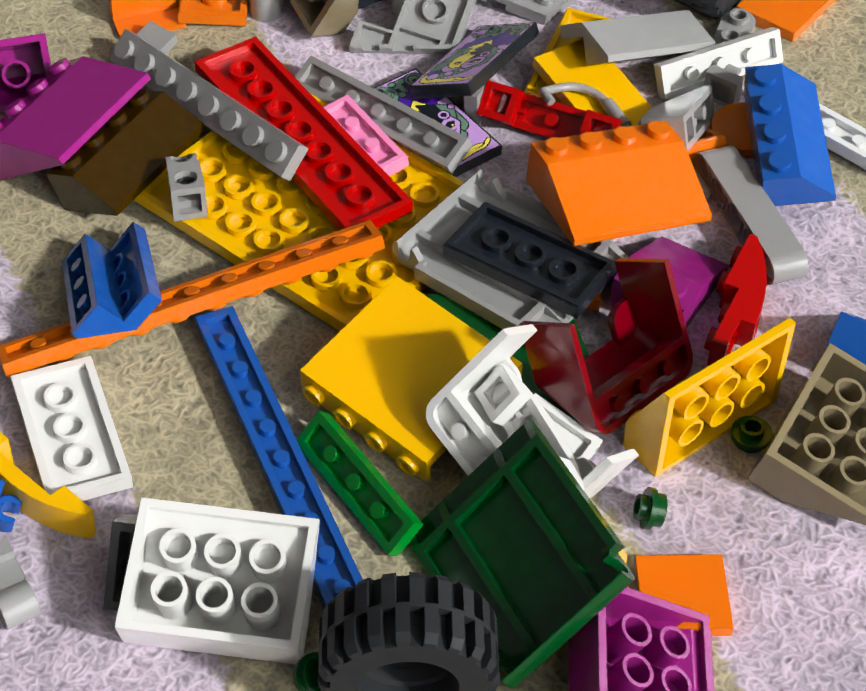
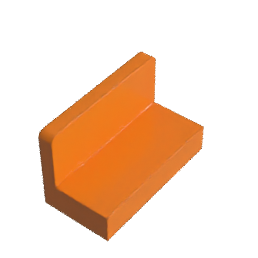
M108 0L110 17L119 38L125 29L137 34L149 21L169 31L186 27V24L178 23L179 0Z

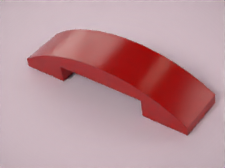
M490 80L486 83L476 113L495 122L548 139L580 135L585 132L616 129L622 124L621 119L588 109L585 111L558 102L549 106L541 97L527 94L520 89Z

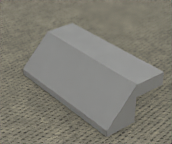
M689 10L560 25L562 39L583 37L586 65L691 52L715 45L714 39Z

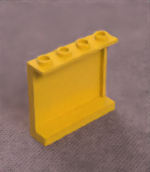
M397 276L300 369L302 393L312 405L316 407L323 406L331 412L335 420L347 430L352 428L362 435L366 443L378 453L385 452L392 457L405 474L412 477L417 475L427 482L431 479L430 466L447 450L428 425L426 419L427 405L490 340ZM511 356L510 360L518 368L522 377V362Z

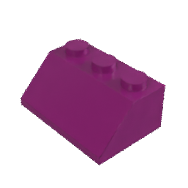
M45 33L0 40V113H5L3 110L13 101L27 96L29 93L26 89L33 82L40 78H46L50 74L48 69L51 66Z

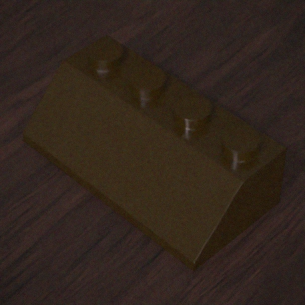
M141 88L63 165L53 167L46 175L64 209L118 216L167 168L165 157H178L206 128L203 122L164 91H151Z

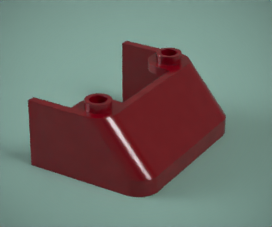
M618 258L614 261L624 298L613 305L608 315V326L612 340L585 359L582 354L575 324L523 321L519 324V326L532 324L537 329V332L524 343L537 387L592 433H612L623 425L634 412L642 410L664 392L683 380L692 368V348L669 259Z

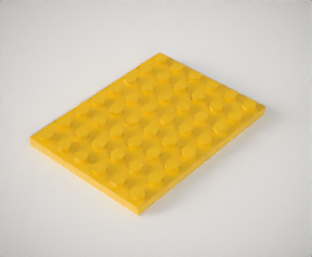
M312 95L323 107L328 105V103ZM213 130L178 156H186L191 153H196L205 184L208 217L174 222L167 168L134 199L135 202L234 265L339 231L293 179L288 181L280 177ZM396 142L394 143L408 156L409 166L390 177L412 199L413 212L377 228L383 236L385 249L374 252L372 256L366 259H354L339 264L331 271L316 272L301 277L296 283L289 285L280 284L272 287V289L338 331H341L397 276L419 292L427 287V285L414 278L413 270L404 266L396 259L392 251V244L464 183L462 180Z

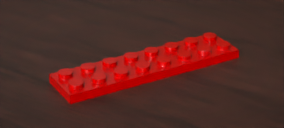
M256 36L194 61L195 72L198 76L309 148L292 179L338 230L371 220L376 228H379L413 212L412 199Z

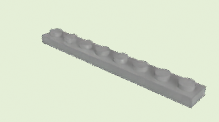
M127 29L123 31L108 58L119 66L148 73L151 79L146 83L147 86L154 91H164L203 122L204 125L288 181L292 179L309 149Z

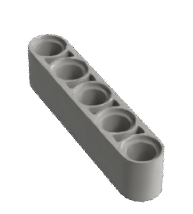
M733 145L698 152L694 158V167L712 192L710 195L712 200L719 203L716 206L729 226H734L732 231L741 245L744 246L750 233L758 237L766 262L768 279L766 284L770 286L807 276L809 265L803 247L738 150Z

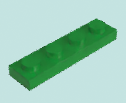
M318 411L297 438L302 452L387 555L398 556L424 524L329 413Z

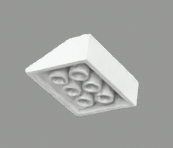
M141 497L115 623V629L123 643L296 665L304 654L309 624L320 520Z

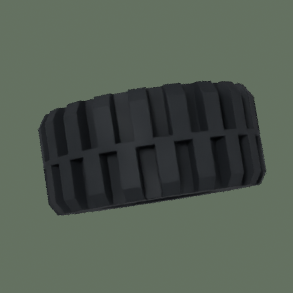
M409 572V575L396 576V573L383 574L381 579L372 580L367 578L359 581L355 588L346 587L323 610V615L319 620L318 684L321 691H496L498 687L500 673L497 618L486 599L478 591L474 592L469 585L463 582L452 583L448 577L437 574L434 577L423 576V572Z

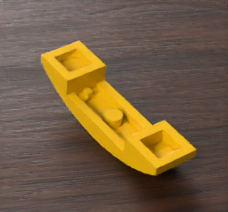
M0 432V480L6 481L3 495L18 497L22 501L20 511L49 528L89 539L96 535L93 510L65 486L49 495L13 464L9 439Z

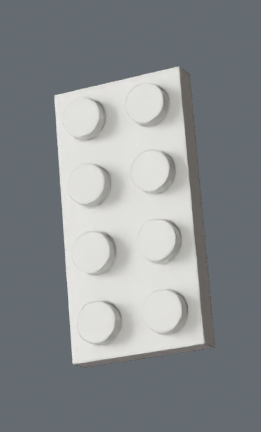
M91 356L11 376L13 389L43 489L49 495L65 486L78 498L85 501L133 488L132 476Z

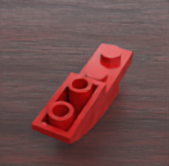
M751 233L743 247L736 246L729 265L732 269L730 272L723 271L717 285L716 292L722 294L719 305L721 311L718 317L720 325L718 328L711 327L705 341L704 349L710 351L707 366L730 354L735 344L743 346L750 342L757 333L766 294L767 274L763 249L758 237Z

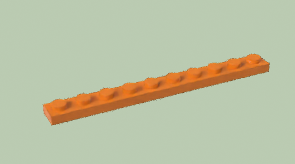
M368 220L161 290L162 301L137 330L78 339L72 335L71 323L67 322L0 345V360L5 375L9 378L12 375L36 370V368L52 362H65L72 359L76 354L90 349H103L113 344L114 341L128 336H141L151 331L152 328L166 323H179L186 320L190 315L204 310H217L224 307L228 302L242 297H255L263 293L264 290L280 284H293L299 281L301 277L316 272L331 271L339 264L354 259L369 258L374 252L385 249L383 236L372 221Z

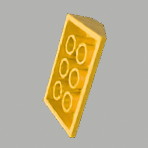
M788 318L664 392L642 410L634 412L625 424L623 446L627 450L634 448L639 454L636 459L656 477L731 431L732 424L738 418L755 416L776 403L796 322Z

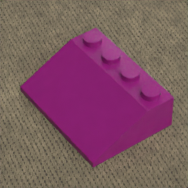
M84 56L70 61L65 57L52 64L48 69L50 74L46 78H40L28 86L26 91L29 94L13 101L3 110L6 115L0 120V181L63 165L151 79L148 73Z
M627 587L568 640L569 691H714L709 615ZM683 622L701 623V630L699 631L678 629L676 627Z

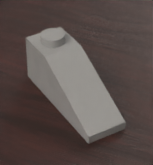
M712 85L702 86L650 108L641 118L638 125L647 124L652 121H667L683 140L688 152L709 128L715 114Z

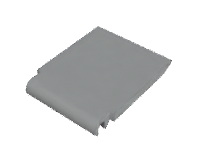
M482 169L478 170L392 244L394 256L401 264L414 271V278L502 329L517 327L523 321L569 323L574 318L443 255V245L484 202L490 203L568 239L543 204L510 186L503 189L497 177L490 181V188L487 187L482 179ZM610 240L581 245L613 261L618 258H629ZM617 273L612 277V279L606 284L605 287H607L613 281V278L617 275Z

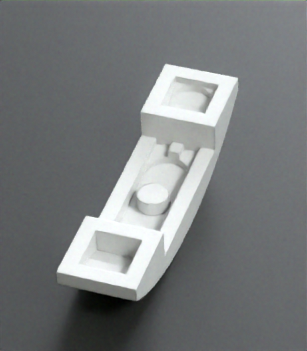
M501 364L474 392L491 422L503 426L510 437L529 418L532 419L584 490L577 462L560 430L527 386L507 365Z

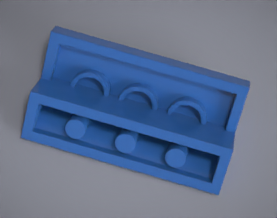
M135 222L131 223L110 249L84 234L62 260L72 335L78 339L137 330L162 301L146 230Z

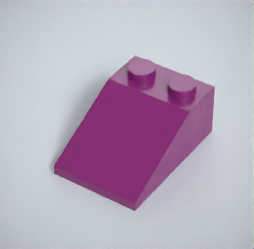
M663 236L629 257L670 260L686 328H688L717 287L723 271L729 270L728 264ZM618 273L613 278L609 310L612 309L616 302L624 298Z

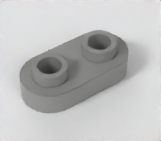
M735 8L725 12L713 38L715 45L754 33L755 17L742 8Z

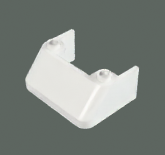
M532 324L502 329L427 405L426 419L429 427L468 476L509 438L503 426L491 422L474 392L501 364L507 365L522 381L521 374L510 360V357L537 332V329ZM634 448L609 456L598 466L586 458H575L581 473L584 491L589 498L597 494L639 456Z

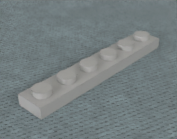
M313 56L308 58L295 76L310 94L328 104L348 94L392 141L451 174L473 146L468 137Z

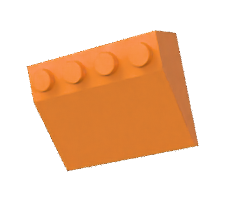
M652 121L647 124L629 127L620 126L611 130L585 132L580 135L562 138L554 137L531 143L526 181L573 246L711 221L712 213L684 142L667 121Z

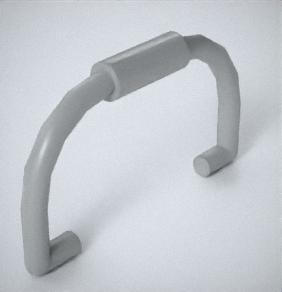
M566 82L539 89V94L549 106L555 103V99L551 94L565 91L585 93L600 102L601 108L608 116L621 119V126L629 127L632 124L612 98H607L601 91L589 85Z

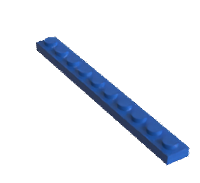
M231 306L196 316L195 321L198 333L282 515L320 520L313 585L325 609L340 591L348 586L355 588L357 583L363 580L234 307Z

